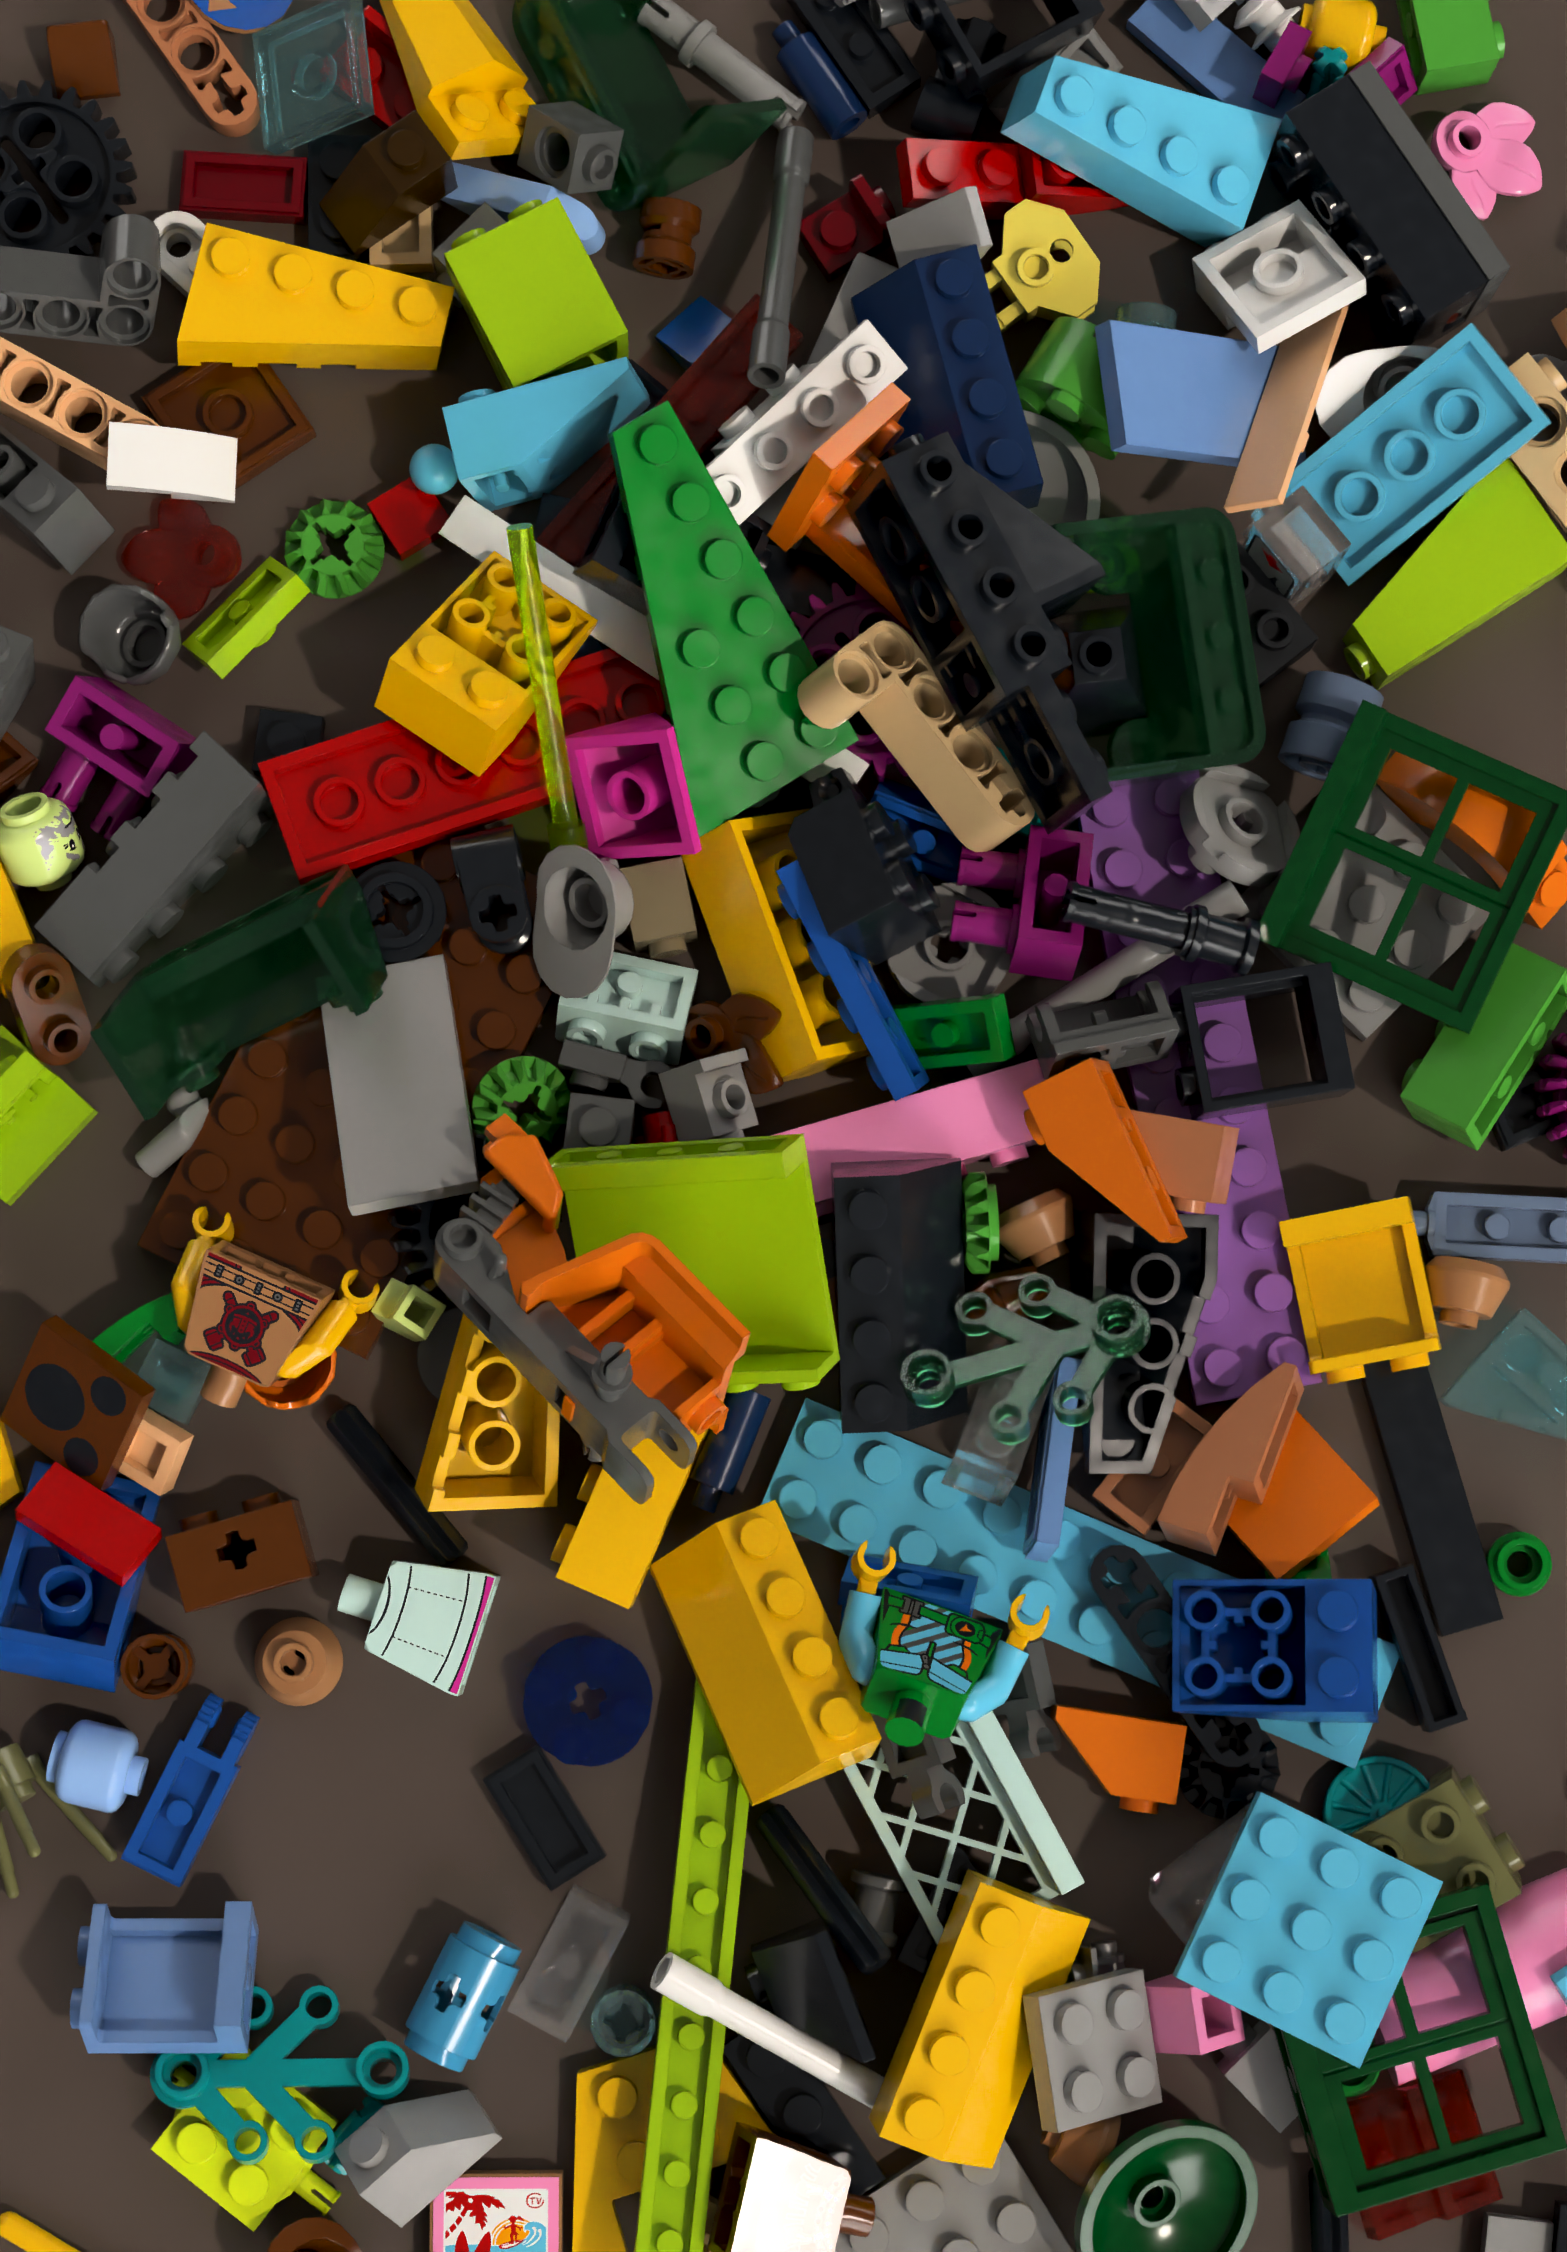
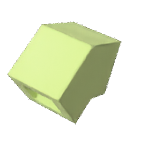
M391 1278L371 1312L378 1320L384 1323V1327L414 1342L427 1339L445 1310L446 1305L414 1284L407 1285Z

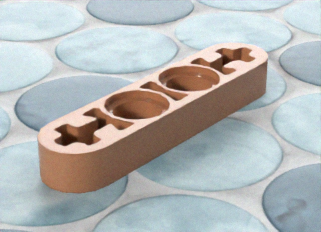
M122 0L209 124L219 134L227 137H241L250 133L258 125L261 118V103L253 83L212 25L203 19L189 0H178L180 2L178 13L172 19L165 22L152 20L147 15V7L151 0ZM194 43L207 44L214 50L212 62L201 70H191L181 64L183 51ZM220 79H222L224 87L231 97L236 101L241 100L243 111L240 114L234 116L230 110H223L218 92L213 87Z

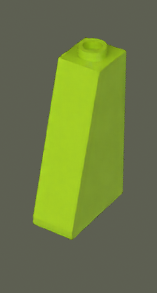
M1510 458L1464 495L1356 619L1342 639L1347 646L1344 648V656L1350 668L1361 680L1368 678L1376 690L1389 684L1558 577L1566 570L1567 542Z

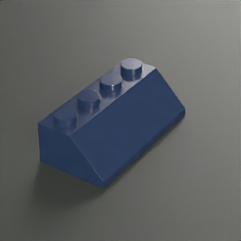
M973 244L914 259L851 297L850 303L857 326L863 320L868 319L908 367L893 382L911 399L898 421V424L904 428V431L894 445L918 433H921L925 441L948 431L966 464L1027 509L1038 507L1044 482L977 245Z

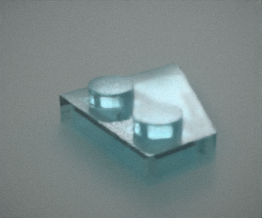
M1525 1307L1521 1308L1438 1400L1450 1408L1567 1441V1345Z

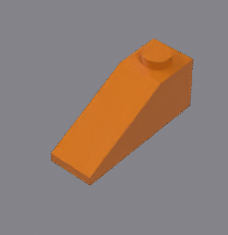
M1089 1058L1022 1091L1029 1106V1109L1023 1113L1024 1119L1032 1137L1040 1146L1046 1144L1049 1152L1159 1242L1178 1243L1188 1238L1109 1061Z

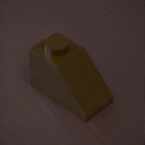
M414 110L361 147L319 203L320 209L354 256L357 257L458 188L452 159L417 111Z

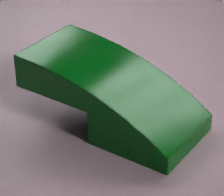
M172 1293L137 1308L119 1319L92 1342L123 1364L155 1331L165 1340L175 1345H178L186 1337V1334L177 1325Z

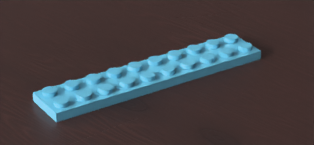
M805 1398L761 1503L763 1505L776 1499L790 1532L847 1556L854 1553L863 1542L868 1540L867 1549L864 1553L866 1556L883 1559L886 1549L892 1546L896 1552V1561L978 1576L974 1609L1007 1623L1013 1601L1018 1596L1026 1594L1024 1603L1017 1613L1019 1620L1024 1624H1037L1041 1620L1046 1606H1049L1050 1616L1046 1630L1041 1635L1042 1638L1151 1684L1159 1686L1092 1590L1088 1581V1566L1091 1558L1099 1549L1108 1545L1122 1544L1135 1549L1144 1557L1172 1599L1173 1579H1237L1064 1506L1060 1544L1048 1562L1025 1559V1554L1022 1553L1030 1491L1012 1485L1008 1493L1011 1483L889 1432L842 1434L839 1411ZM1111 1556L1104 1562L1108 1573L1101 1579L1105 1588L1112 1585L1119 1586L1130 1600L1128 1603L1118 1605V1609L1124 1618L1138 1602L1155 1597L1156 1594L1149 1584L1140 1594L1129 1581L1128 1575L1135 1569L1130 1559L1120 1563ZM1162 1609L1146 1611L1140 1617L1137 1624V1633L1140 1639L1150 1647H1159L1166 1644L1172 1637L1171 1616ZM1377 1637L1379 1710L1399 1656L1395 1644ZM1256 1718L1261 1730L1354 1769L1357 1766L1373 1723L1300 1722Z

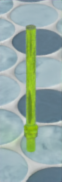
M518 523L508 526L506 531L552 822L547 825L550 850L552 851L560 845H578L587 849L588 840L585 822L577 817L533 526L531 523Z

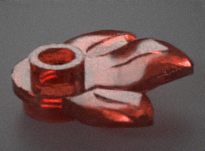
M170 498L159 503L158 524L160 528L145 530L134 536L125 547L121 555V561L132 575L146 583L154 584V594L161 597L174 610L178 620H183L201 611L212 588L221 587L235 578L241 567L242 555L236 537L227 529L218 525H212L205 509L192 500ZM210 545H213L215 554L212 561L207 565H202L204 551Z

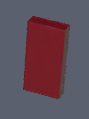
M184 150L180 211L190 213L201 219L305 225L308 197V158Z

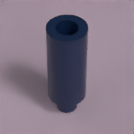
M787 20L780 24L772 33L773 38L781 48L776 57L778 63L807 102V105L830 138L838 140L847 136L865 121L868 116L867 110L813 32L801 34L792 20Z
M752 1390L726 1393L723 1403L729 1411L724 1429L717 1435L709 1429L690 1476L691 1479L699 1482L691 1505L714 1514L722 1493L734 1494L771 1402L770 1398Z

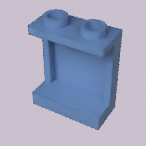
M225 1901L224 1918H113L107 1904H93L90 1926H81L78 1935V1964L80 1967L85 1966L83 1988H73L70 2000V2025L72 2029L80 2030L87 2052L248 2053L259 1935L252 1901Z

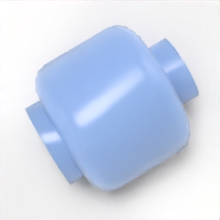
M84 1719L76 1722L69 1732L60 1730L49 1756L46 1781L55 1784L57 1797L65 1803L105 1813H113L124 1803L127 1794L137 1797L140 1795L145 1782L149 1759L138 1756L139 1742L132 1731Z

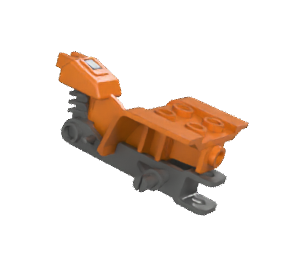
M504 1113L488 1125L484 1131V1135L490 1141L483 1146L482 1153L495 1168L481 1178L479 1194L473 1193L470 1196L469 1208L463 1205L460 1208L459 1218L445 1223L438 1230L435 1239L432 1269L434 1280L456 1306L580 1434L583 1441V1454L589 1453L588 1459L590 1461H602L603 1469L635 1502L643 1504L652 1496L654 1478L649 1469L631 1449L643 1439L648 1438L678 1467L686 1469L692 1464L697 1451V1443L690 1431L693 1430L699 1435L710 1428L717 1435L724 1429L729 1409L723 1402L734 1362L745 1354L751 1332L653 1235L642 1232L631 1233L567 1261L565 1249L557 1233L563 1201V1190L538 1138L535 1135H528Z

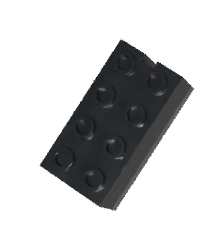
M1370 61L1285 113L1278 131L1282 138L1274 142L1267 160L1269 163V176L1281 195L1284 197L1291 195L1294 201L1299 199L1364 275L1366 278L1367 294L1360 299L1372 315L1370 321L1375 335L1386 348L1401 345L1428 346L1486 309L1509 271L1510 265Z

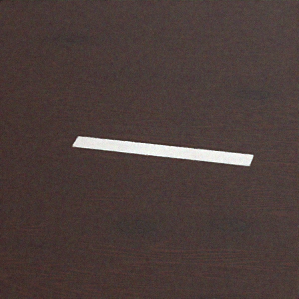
M464 495L440 530L439 534L480 562H483L493 551H496L597 619L598 622L591 632V636L659 680L645 615L572 574L575 567L467 495ZM844 749L801 776L813 782L817 778L827 775L830 771L842 767L851 774L857 784L870 764L849 750Z

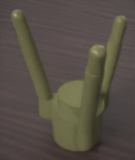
M19 1743L10 1744L0 1749V1812L8 1811L30 1857H38L41 1850L21 1803L36 1794L32 1782L36 1781L89 1843L108 1862L116 1860V1850L81 1809L76 1805L65 1803L57 1797L55 1784L46 1781L47 1770L38 1753L26 1758ZM0 1816V1875L2 1876L7 1896L9 1898H16L19 1895V1888Z

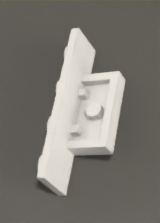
M868 319L863 320L818 363L802 365L799 369L794 363L787 365L785 381L781 386L765 389L770 395L757 408L751 411L747 405L742 407L718 429L724 438L711 449L716 457L706 466V469L738 525L746 520L809 461L814 451L908 369Z

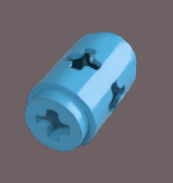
M463 1921L457 1934L450 1933L405 2023L406 2027L410 2030L404 2040V2044L434 2063L457 2072H462L468 2059H476L520 1970L516 1962L522 1952L521 1948L481 1926ZM439 1980L444 1982L440 1988L436 1987ZM460 1992L466 1995V2000L459 1997ZM486 2005H489L487 2011H482Z

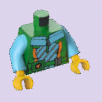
M868 1540L863 1542L851 1558V1570L858 1579L856 1591L849 1590L839 1635V1647L852 1679L862 1684L860 1705L866 1712L887 1719L885 1724L887 1737L892 1742L905 1747L920 1744L924 1739L925 1733L940 1739L951 1737L960 1720L974 1722L1004 1704L1029 1656L1028 1653L1024 1652L1028 1641L1041 1637L1046 1630L1050 1616L1049 1606H1046L1042 1618L1037 1624L1027 1625L1021 1622L1017 1616L1024 1603L1026 1594L1018 1596L1011 1605L1008 1616V1627L1011 1632L1006 1642L1000 1640L1003 1631L1001 1628L893 1589L884 1587L881 1596H876L878 1582H881L895 1566L896 1552L892 1546H889L882 1560L883 1568L881 1570H874L864 1560Z

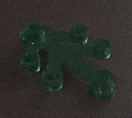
M1036 1273L1028 1275L1019 1283L1017 1290L1021 1310L1032 1318H1045L1055 1313L1077 1324L1076 1326L1054 1331L993 1304L992 1299L983 1292L973 1291L966 1293L958 1299L955 1305L957 1322L961 1331L969 1336H982L990 1332L1013 1342V1344L951 1362L947 1356L934 1349H922L913 1352L904 1360L900 1369L904 1393L910 1402L919 1407L936 1408L944 1404L952 1396L954 1389L1023 1370L1005 1400L996 1403L989 1413V1422L994 1438L1002 1444L1015 1445L1028 1437L1031 1430L1029 1413L1065 1357L1087 1351L1072 1380L1059 1385L1053 1394V1405L1057 1419L1066 1426L1077 1427L1084 1425L1094 1414L1092 1396L1116 1358L1130 1357L1138 1353L1149 1341L1151 1335L1150 1317L1140 1303L1129 1296L1121 1294L1106 1296L1095 1303L1056 1286L1053 1279L1045 1274ZM1035 1291H1045L1048 1293V1296L1041 1301L1028 1299V1296ZM972 1309H983L986 1311L984 1316L978 1319H969L965 1316ZM1115 1326L1129 1328L1128 1331L1120 1334L1108 1333ZM927 1380H936L940 1382L937 1386L933 1388H919L920 1385ZM1071 1398H1080L1085 1401L1077 1409L1071 1410L1062 1406L1065 1401ZM1008 1416H1015L1021 1419L1012 1428H1005L999 1425L1000 1421Z

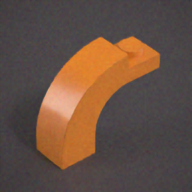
M1395 752L1385 763L1377 783L1387 797L1413 822L1434 830L1457 778ZM1470 784L1445 837L1471 856L1501 889L1537 813ZM1563 840L1524 919L1525 923L1541 930L1567 901V862L1564 859L1567 854V845Z

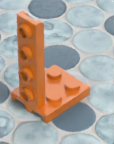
M892 382L813 452L767 536L783 551L787 552L806 535L912 632L845 506L869 477V474L881 462L878 458L882 457L895 444L904 431V428L898 424V421L911 399ZM920 565V571H923L929 568L930 566ZM950 621L951 631L958 636L964 630L963 625L958 621Z

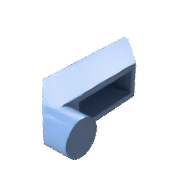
M452 162L458 188L443 197L442 201L470 216L486 202L501 218L508 222V215L520 205L536 199L541 200L544 204L558 197L587 254L592 255L602 248L606 238L605 230L594 213L582 202L550 185Z

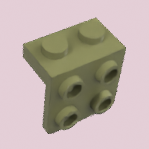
M1453 1764L1430 1776L1428 1790L1348 1834L1443 1881L1438 1895L1484 1882L1489 1885L1495 1908L1522 1894L1521 1876L1518 1870L1525 1867L1526 1864L1518 1848L1506 1831L1497 1836L1495 1835L1483 1813L1491 1809L1485 1794L1471 1774L1461 1779ZM1462 1926L1419 1938L1412 1953L1422 1950Z

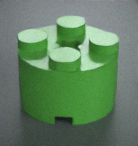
M1058 317L1046 331L1015 381L1022 408L1025 411L1042 415L1056 422L1074 436L1085 450L1094 452L1105 459L1114 460L1118 452L1111 451L1096 338L1093 337L1095 326L1097 325L1075 317Z

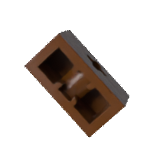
M278 1491L241 1502L244 1514L221 1521L219 1520L217 1510L179 1520L182 1532L165 1537L185 1613L200 1611L318 1576L319 1571L299 1501L288 1500L282 1502ZM236 1533H239L242 1540L255 1541L257 1551L251 1552L246 1556L248 1565L246 1567H243L240 1560H228L225 1549L236 1545Z

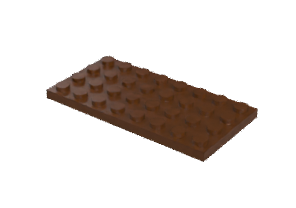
M454 835L327 878L208 1107L209 1112L202 1129L191 1148L184 1153L137 1243L138 1246L179 1265L188 1242L192 1239H197L192 1223L193 1213L197 1208L206 1206L209 1216L203 1229L207 1231L219 1229L224 1223L226 1213L229 1212L234 1226V1237L230 1242L231 1244L335 1289L331 1301L339 1300L338 1295L342 1279L349 1270L357 1269L359 1272L348 1289L353 1296L358 1298L370 1295L373 1287L378 1283L380 1287L378 1300L391 1278L405 1284L408 1283L412 1274H408L400 1265L403 1256L407 1252H397L390 1243V1238L402 1229L393 1227L387 1221V1213L395 1209L405 1208V1206L352 1216L348 1208L317 979L391 965L389 962L367 956L353 942L345 925L344 904L346 896L354 881L363 872L375 865L392 861L410 863L428 872L436 880L443 892L448 916L442 931L441 940L435 943L422 958L443 954L447 963L472 1131L476 1130L471 1114L472 1099L476 1087L483 1076L500 1062L509 1058L524 1056L555 992L549 989L538 973L533 958V933L529 942L521 950L512 954H497L489 951L481 943L470 922L465 896L462 893L453 861L450 838L458 836ZM525 870L526 880H524L534 929L538 876ZM387 890L381 892L385 899L383 904L386 908V914L379 918V922L371 926V928L378 924L383 926L387 923H393L398 930H402L405 936L409 935L410 931L407 927L409 923L406 914L414 909L413 905L420 902L421 899L413 904L408 902L400 905L395 898L390 897ZM506 908L496 910V921L492 924L497 932L505 931L508 929L507 919L511 916ZM449 1197L437 1199L431 1213L443 1208L448 1202ZM372 1308L365 1313L356 1314L357 1321L338 1345L366 1360L369 1359L385 1328L384 1323L378 1320L371 1312Z

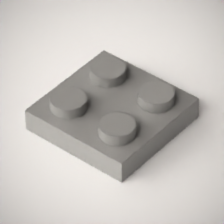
M1124 1968L1022 1995L1042 2131L1060 2133L1163 2102L1143 1969Z

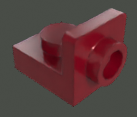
M860 173L849 180V192L801 220L799 238L829 283L849 271L859 252L872 257L891 245L886 222L896 218V213L880 186L871 189Z

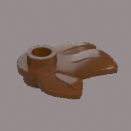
M740 992L732 995L722 1004L715 1001H704L690 1008L684 1033V1042L689 1052L697 1060L745 1048L749 1060L742 1062L741 1066L750 1094L767 1093L782 1087L784 1084L778 1069L760 1041L774 1030L782 1016L781 1011L772 1003L756 995Z

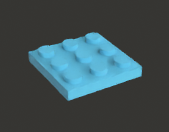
M1257 1791L1172 1976L1360 2069L1443 1881L1269 1795Z

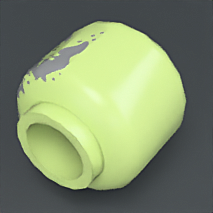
M40 792L22 794L6 802L0 808V859L11 881L24 887H36L40 891L55 890L67 884L72 878V872L82 863L85 854L84 843L69 808L63 801L47 797L44 793Z

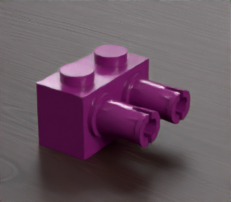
M75 675L45 728V731L62 741L66 747L45 784L41 786L38 792L44 793L47 797H54L63 801L71 812H75L78 802L98 767L100 766L112 774L117 781L96 818L90 823L91 829L98 834H102L105 831L104 838L111 841L110 838L125 820L131 821L142 815L149 801L153 800L155 796L151 790L168 771L173 772L175 775L181 771H186L198 757L189 748L196 740V737L106 678Z
M1031 825L1025 848H1019L1018 854L992 850L974 852L962 845L956 885L1012 892V898L1017 899L1016 904H1012L1011 909L955 900L949 941L971 942L1005 948V954L1010 955L1009 973L1072 982L1083 946L1085 926L1071 922H1060L1059 912L1062 907L1067 908V905L1062 904L1061 901L1069 881H1075L1080 885L1089 887L1094 834L1059 829L1048 835L1043 826Z

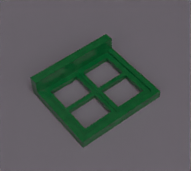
M1362 700L1260 920V940L1276 948L1284 949L1314 964L1331 962L1334 973L1470 1034L1567 830V790L1391 714L1382 707ZM1391 750L1457 778L1421 857L1356 828ZM1470 784L1537 813L1500 892L1433 863ZM1345 849L1411 877L1375 955L1310 926ZM1423 883L1489 912L1488 918L1453 991L1387 961Z
M1481 1882L1437 1895L1419 1935V1938H1423L1462 1926L1487 2012L1418 2032L1401 1976L1392 1998L1403 2036L1370 2046L1360 2069L1272 2025L1323 2204L1336 2217L1567 2149L1522 1994L1487 1883ZM1495 2037L1520 2123L1451 2143L1426 2057ZM1411 2062L1436 2148L1366 2168L1341 2082Z

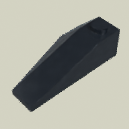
M1073 1210L1076 1235L1071 1237L1070 1276L1077 1359L1083 1360L1079 1396L1085 1472L1088 1474H1151L1176 1402L1174 1392L1186 1357L1191 1358L1198 1338L1194 1336L1199 1318L1205 1301L1211 1300L1217 1282L1219 1215L1177 1213L1188 1238L1178 1243H1163L1155 1239L1120 1210Z

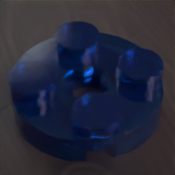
M591 1635L575 1636L555 1644L538 1659L526 1679L523 1701L524 1715L528 1728L537 1743L558 1760L570 1765L600 1766L621 1758L638 1743L650 1722L653 1688L645 1666L633 1651L609 1638ZM586 1682L591 1690L602 1687L606 1692L607 1699L599 1704V1710L602 1714L599 1717L590 1719L585 1711L576 1714L573 1712L570 1702L578 1697L575 1686L579 1683Z

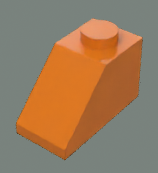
M1060 1704L1051 1706L1050 1717L1055 1721L1060 1731L1104 1791L1110 1795L1120 1796L1119 1808L1135 1812L1158 1814L1159 1803L1176 1805L1187 1730L1186 1725Z

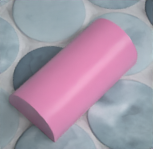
M1566 1867L1523 1885L1522 1894L1496 1908L1532 2030L1567 2016V2006L1550 1978L1552 1974L1567 1965ZM1462 1927L1422 1950L1411 1953L1402 1973V1979L1418 2032L1487 2012ZM1391 1998L1374 2036L1377 2044L1403 2036L1393 1998ZM1495 2037L1426 2057L1430 2073L1497 2045ZM1411 2062L1388 2068L1395 2086H1400L1416 2079Z

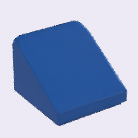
M700 295L655 336V339L698 383L743 343V329L733 319Z

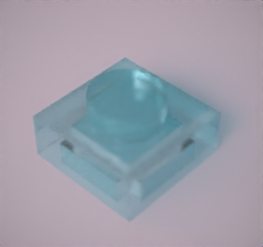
M156 1338L137 1374L156 1389L148 1407L182 1424L189 1425L202 1399L200 1390L211 1364Z

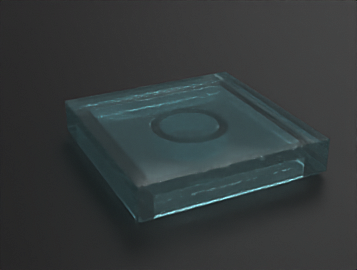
M327 0L252 34L264 149L279 155L375 114L362 0Z

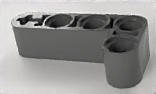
M122 214L112 218L106 223L103 230L99 257L0 246V332L115 346H134L143 343L150 337L153 331L161 286L160 234L155 223L147 217L137 214Z

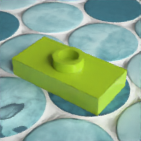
M269 556L182 645L197 661L223 679L253 648L263 645L272 637L277 624L311 590L296 573Z

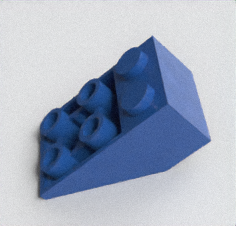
M1173 1579L1172 1711L1174 1713L1300 1722L1378 1723L1377 1592L1372 1579Z

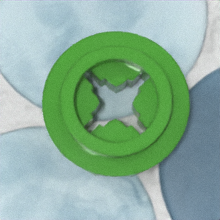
M323 498L319 504L307 510H300L291 528L286 530L284 558L287 566L311 590L310 593L316 596L340 599L355 595L368 587L380 572L385 555L382 532L372 514L367 513L350 500L341 502L329 501ZM320 530L325 535L329 534L334 539H338L342 535H349V538L344 543V547L351 563L350 566L343 560L339 561L333 555L326 557L324 560L318 558L324 550L318 534Z
M518 1056L500 1062L483 1076L474 1092L471 1114L476 1130L484 1134L485 1128L505 1113L528 1135H535L540 1144L553 1145V1135L561 1125H567V1110L571 1094L565 1077L553 1064L534 1056ZM531 1094L530 1099L541 1110L540 1113L534 1112L533 1115L523 1113L519 1121H516L517 1116L503 1101L510 1103L514 1101L524 1102L528 1095Z
M985 1171L969 1172L962 1182L965 1265L972 1274H989L991 1261H998L997 1190L995 1184H987Z

